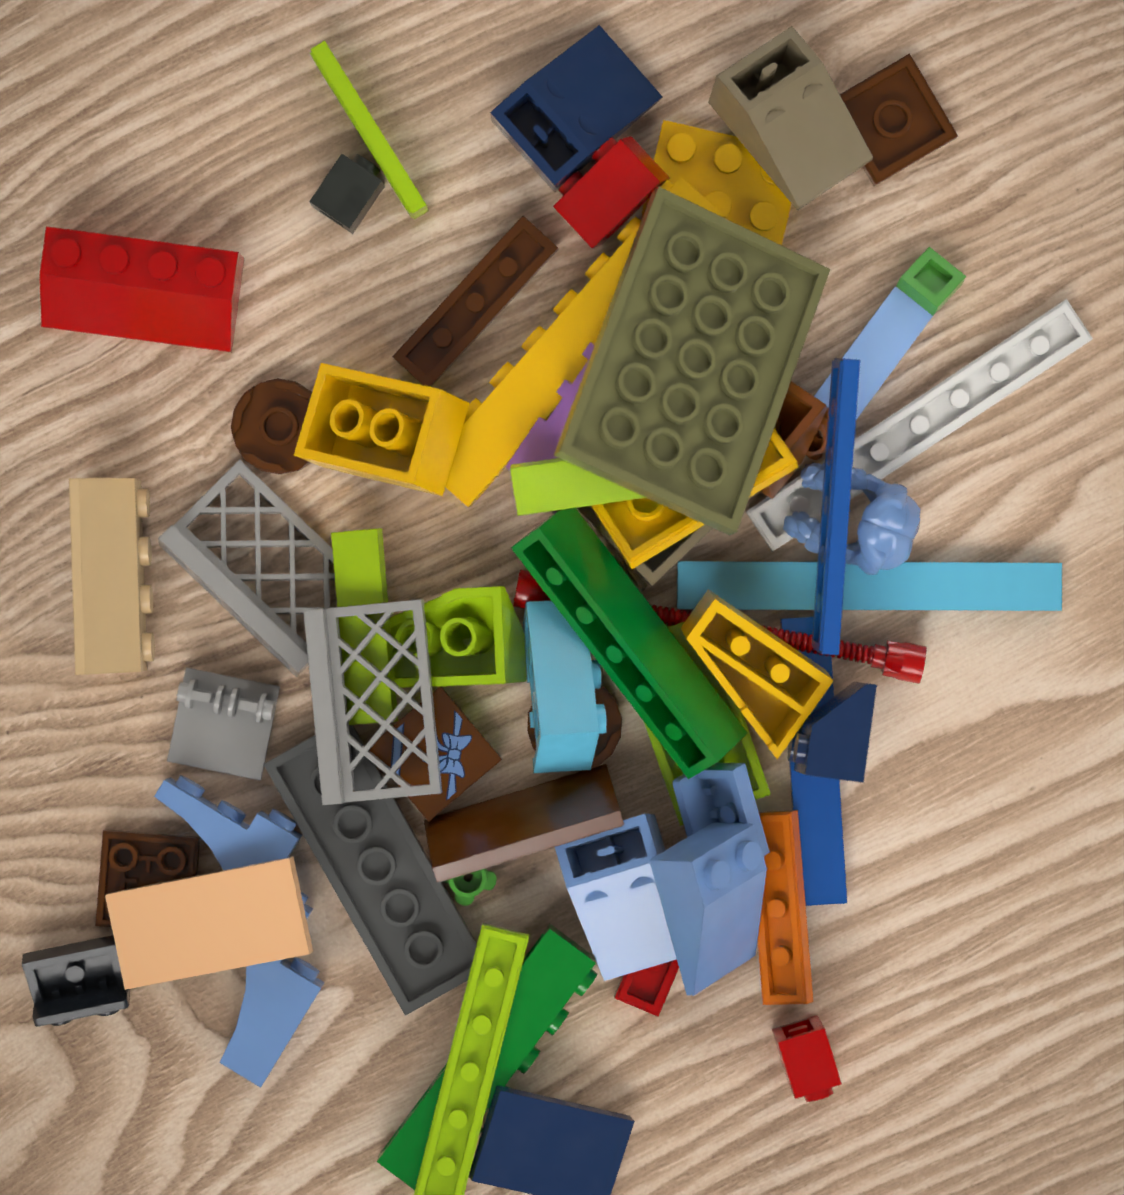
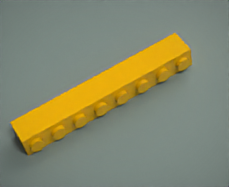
M682 176L675 184L666 180L661 185V188L725 218V214ZM635 216L617 236L622 245L615 253L609 257L603 252L589 267L585 275L591 280L579 294L571 289L553 309L558 317L550 327L545 330L539 325L524 341L521 347L527 353L515 366L506 362L494 375L489 383L495 389L482 403L479 399L475 398L469 404L446 483V488L467 507H471L506 468V465L538 418L541 417L546 421L562 399L557 390L563 381L568 380L573 383L587 363L588 359L582 354L590 342L594 345L596 343L640 226L641 220Z

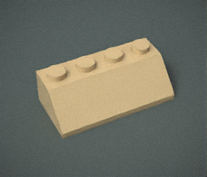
M69 478L75 675L147 671V662L154 661L155 659L154 634L146 633V614L153 613L152 585H145L144 566L151 565L152 562L150 537H143L142 519L143 517L150 516L149 489H141V480L135 478Z

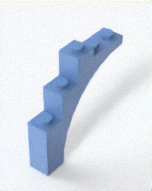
M180 775L177 781L171 777L165 779L154 796L186 820L210 847L223 870L288 858L302 837V834L294 830L297 825L296 821L276 809H272L270 814L261 810L256 814L252 823L248 825L243 822L246 816L243 811L221 800L218 806L202 797L205 791L203 787ZM301 892L306 919H308L313 908L305 904L308 896ZM295 957L292 962L282 959L246 966L245 994L236 1029L219 1063L261 1088L325 982L317 978L320 971L298 957Z

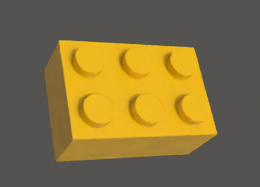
M320 363L294 456L323 468L443 497L470 403L441 389Z

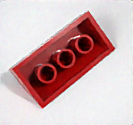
M46 226L39 274L41 327L232 353L244 257L235 251Z

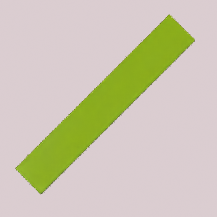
M482 923L414 1195H464L529 934Z

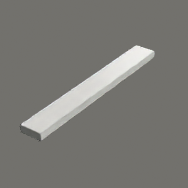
M1064 300L856 438L854 441L853 467L855 469H863L867 474L883 479L1093 338L1068 300ZM825 459L821 461L819 464H824ZM801 475L782 487L773 499L767 497L746 511L771 551L776 550L793 538L783 530L785 517L791 516L794 511L798 513L803 511L809 517L816 518L818 521L821 520L823 492L810 489L809 487L804 488ZM851 490L850 500L863 491Z

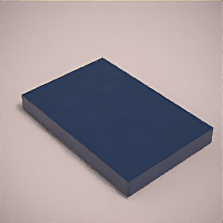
M497 1085L472 1161L469 1177L473 1182L532 1195H611L635 1121L630 1115Z

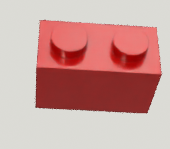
M632 136L620 139L618 142L613 137L610 138L592 155V158L597 163L585 175L577 171L558 189L563 197L553 207L592 249L603 245L650 199L652 192L656 188L661 187L666 180L670 179Z
M817 1015L772 1029L786 1078L795 1099L804 1096L806 1102L821 1100L833 1094L832 1087L842 1085L825 1028Z

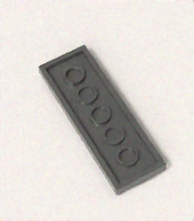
M349 725L350 735L365 746L354 725ZM316 735L264 763L263 765L405 1016L468 981L477 943L444 884L436 881L431 861L396 799L386 798L322 805ZM351 745L353 761L360 752ZM364 757L353 770L355 791L375 789L383 779L377 766L367 757Z

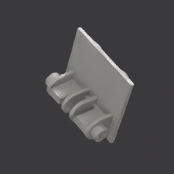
M186 667L183 682H180L176 700L179 701L167 762L261 780L280 686Z

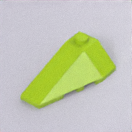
M505 586L456 588L424 603L432 687L527 682L525 633ZM413 610L403 611L390 617L391 636L402 645L415 631ZM415 640L408 650L417 657ZM392 645V653H393V657H394V655H395L399 650H397V649ZM405 655L394 666L395 684L400 688H410L420 679L418 666Z

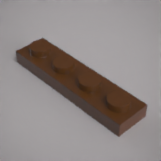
M522 216L392 357L422 385L432 387L558 251V247L525 216Z

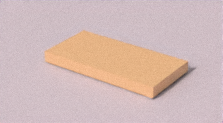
M294 857L111 892L105 895L125 990L308 955L313 952Z

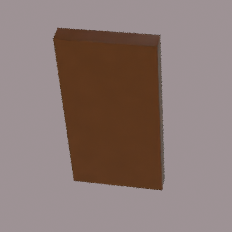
M606 764L435 816L429 822L427 819L423 820L431 865L437 882L453 879L624 825Z

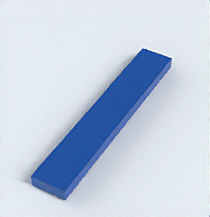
M834 358L831 369L811 645L815 651L826 655H839L860 372V360Z
M814 617L780 619V627L784 632L789 630L790 633L795 631L796 634L801 632L802 635L807 633L809 636L813 632ZM806 650L801 652L824 668L833 679L832 657L830 655L827 657L824 654L819 655L818 652L813 654L812 651L807 653ZM833 683L810 715L834 697ZM789 761L792 810H798L806 906L847 903L840 780L804 775L794 771V762Z

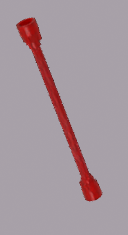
M520 569L513 607L525 609L526 602L550 601V598L530 572ZM652 605L657 615L668 626L685 622L692 613L691 611L687 613L686 610L681 612L680 609L675 611L674 608L669 610L668 607L663 609L662 606L657 608V605ZM770 626L766 628L796 650L800 649L801 652L806 650L807 653L812 651L813 654H817V651L811 647L812 634L808 636L807 633L802 635L801 632L796 634L795 631L790 633L789 630L784 632L783 629H779L778 631L775 627L773 630ZM840 640L839 655L830 656L832 658L836 656L838 659L843 657V660L849 658V661L855 659V662L861 660V663L867 661L870 667L881 669L882 676L919 684L924 671L927 647L887 640L886 646L875 644L868 648V645L862 647L860 643L856 645L854 642L850 644L849 641L844 643L843 640Z

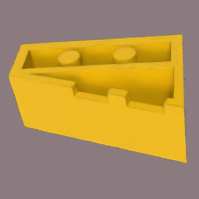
M708 589L680 629L778 760L834 680L820 665Z

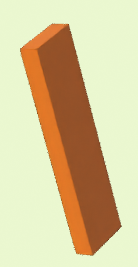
M798 810L759 812L770 852L764 856L767 871L758 933L763 1005L809 1004L814 1001Z

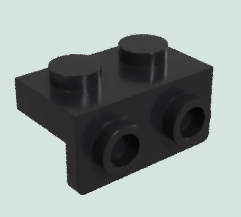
M113 935L24 953L22 956V967L34 1002L32 1018L36 1027L49 1024L60 1026L74 1019L93 1015L109 1016L129 1007L130 989L125 990Z

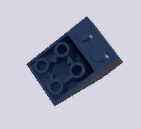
M598 25L527 79L494 108L490 115L495 126L554 192H557L574 173L583 169L593 160L592 155L612 137L617 139L659 102L663 96L604 29Z

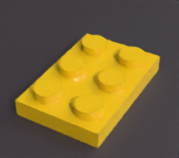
M663 120L654 161L670 177L669 181L675 184L682 176L725 214V219L782 246L792 203L736 136ZM649 200L643 205L641 214L642 216L644 215Z

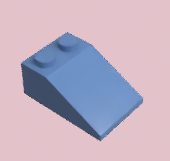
M711 823L649 860L687 995H696L756 956L767 867L755 824Z

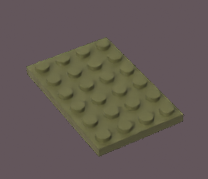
M661 187L656 188L650 196L554 456L725 534L732 535L736 533L830 269Z

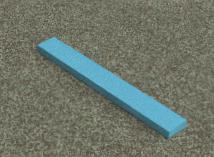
M678 561L677 609H694L709 589L738 610H814L817 562ZM904 562L893 569H880L876 575L866 574L857 565L845 564L842 610L1062 611V563Z

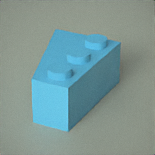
M551 600L526 602L523 630L525 633L527 683H530L533 712L529 713L530 728L535 729L536 738L535 758H532L533 774L591 770L599 734L606 733L604 704H596L595 689L601 688L600 664L597 660H591L589 649Z

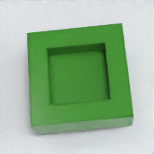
M928 247L900 277L896 287L934 316L962 286L966 276L931 247Z

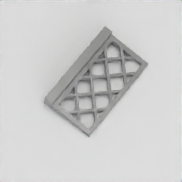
M239 459L174 526L171 525L158 538L159 546L297 677L309 663L307 643L296 633V614H304L303 611L337 608L330 607L329 580H335V574L329 573V561L334 565L333 550ZM239 475L254 488V507H226V488ZM220 495V507H208ZM260 495L272 507H260ZM221 514V541H200L187 528L199 515ZM226 514H255V540L226 541ZM260 514H281L289 522V540H260ZM294 528L307 540H295ZM289 547V574H261V548ZM295 547H315L323 555V573L295 574ZM208 548H221V560ZM226 548H255V574H234L227 567ZM323 580L324 607H296L295 581ZM243 581H256V594ZM261 581H290V608H270L261 600ZM277 614H290V627Z
M424 600L303 611L322 805L442 793ZM413 610L415 631L402 645L387 633L382 626L394 612ZM384 613L377 623L366 615ZM358 616L372 628L356 649H353L340 638L338 617ZM377 633L399 650L382 671L360 654ZM415 640L417 657L408 650ZM341 648H343L347 653L350 654L349 658L344 662V664L342 660ZM403 655L419 668L420 679L408 694L387 677V674ZM355 660L376 676V679L360 698L345 686L344 673ZM381 682L385 683L403 698L387 720L365 703ZM420 688L422 705L413 698ZM346 696L355 703L349 712L347 711ZM408 703L420 712L424 719V729L413 742L391 725ZM360 708L382 725L365 746L351 736L349 732V721ZM386 730L408 747L392 768L369 751ZM424 737L427 754L418 747ZM351 745L360 752L353 761ZM412 752L428 764L430 784L411 786L396 773ZM364 757H367L386 775L375 789L355 791L353 770ZM391 778L401 786L383 788Z

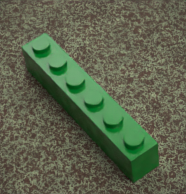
M576 508L558 510L511 547L688 780L719 762L748 734Z
M551 924L547 926L523 959L485 1112L490 1108L496 1086L508 1087L506 1084L516 1070L523 1074L527 1072L541 1052L535 1047L536 1043L545 1031L552 1036L555 1034L569 1014L563 1007L575 992L582 997L598 975V973L592 970L596 964L595 957ZM447 1063L379 1153L377 1163L414 1190Z

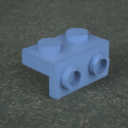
M716 763L689 780L685 774L673 780V788L687 837L711 823L755 824L763 856L770 853L745 763Z

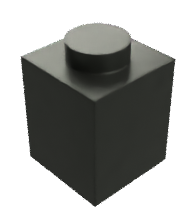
M341 154L309 202L313 208L353 234L385 187L382 180L377 178L381 170L358 154H356L353 160Z

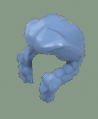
M813 462L812 464H805L801 471L802 486L804 488L809 487L810 489L823 492L825 463ZM853 467L851 490H862L870 500V504L864 509L861 521L859 522L857 529L858 540L847 545L846 564L857 565L866 574L876 575L880 569H893L908 560L913 539L920 527V508L907 495L908 492L905 486L896 483H885L872 474H867L863 469H855ZM794 511L791 516H786L783 530L791 537L796 538L799 543H804V547L808 551L818 554L819 521L816 518L809 517L803 511L799 513Z

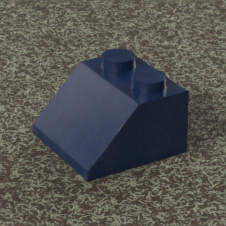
M853 682L808 716L800 727L799 733L795 734L788 745V761L794 762V771L809 776L864 783L877 685Z

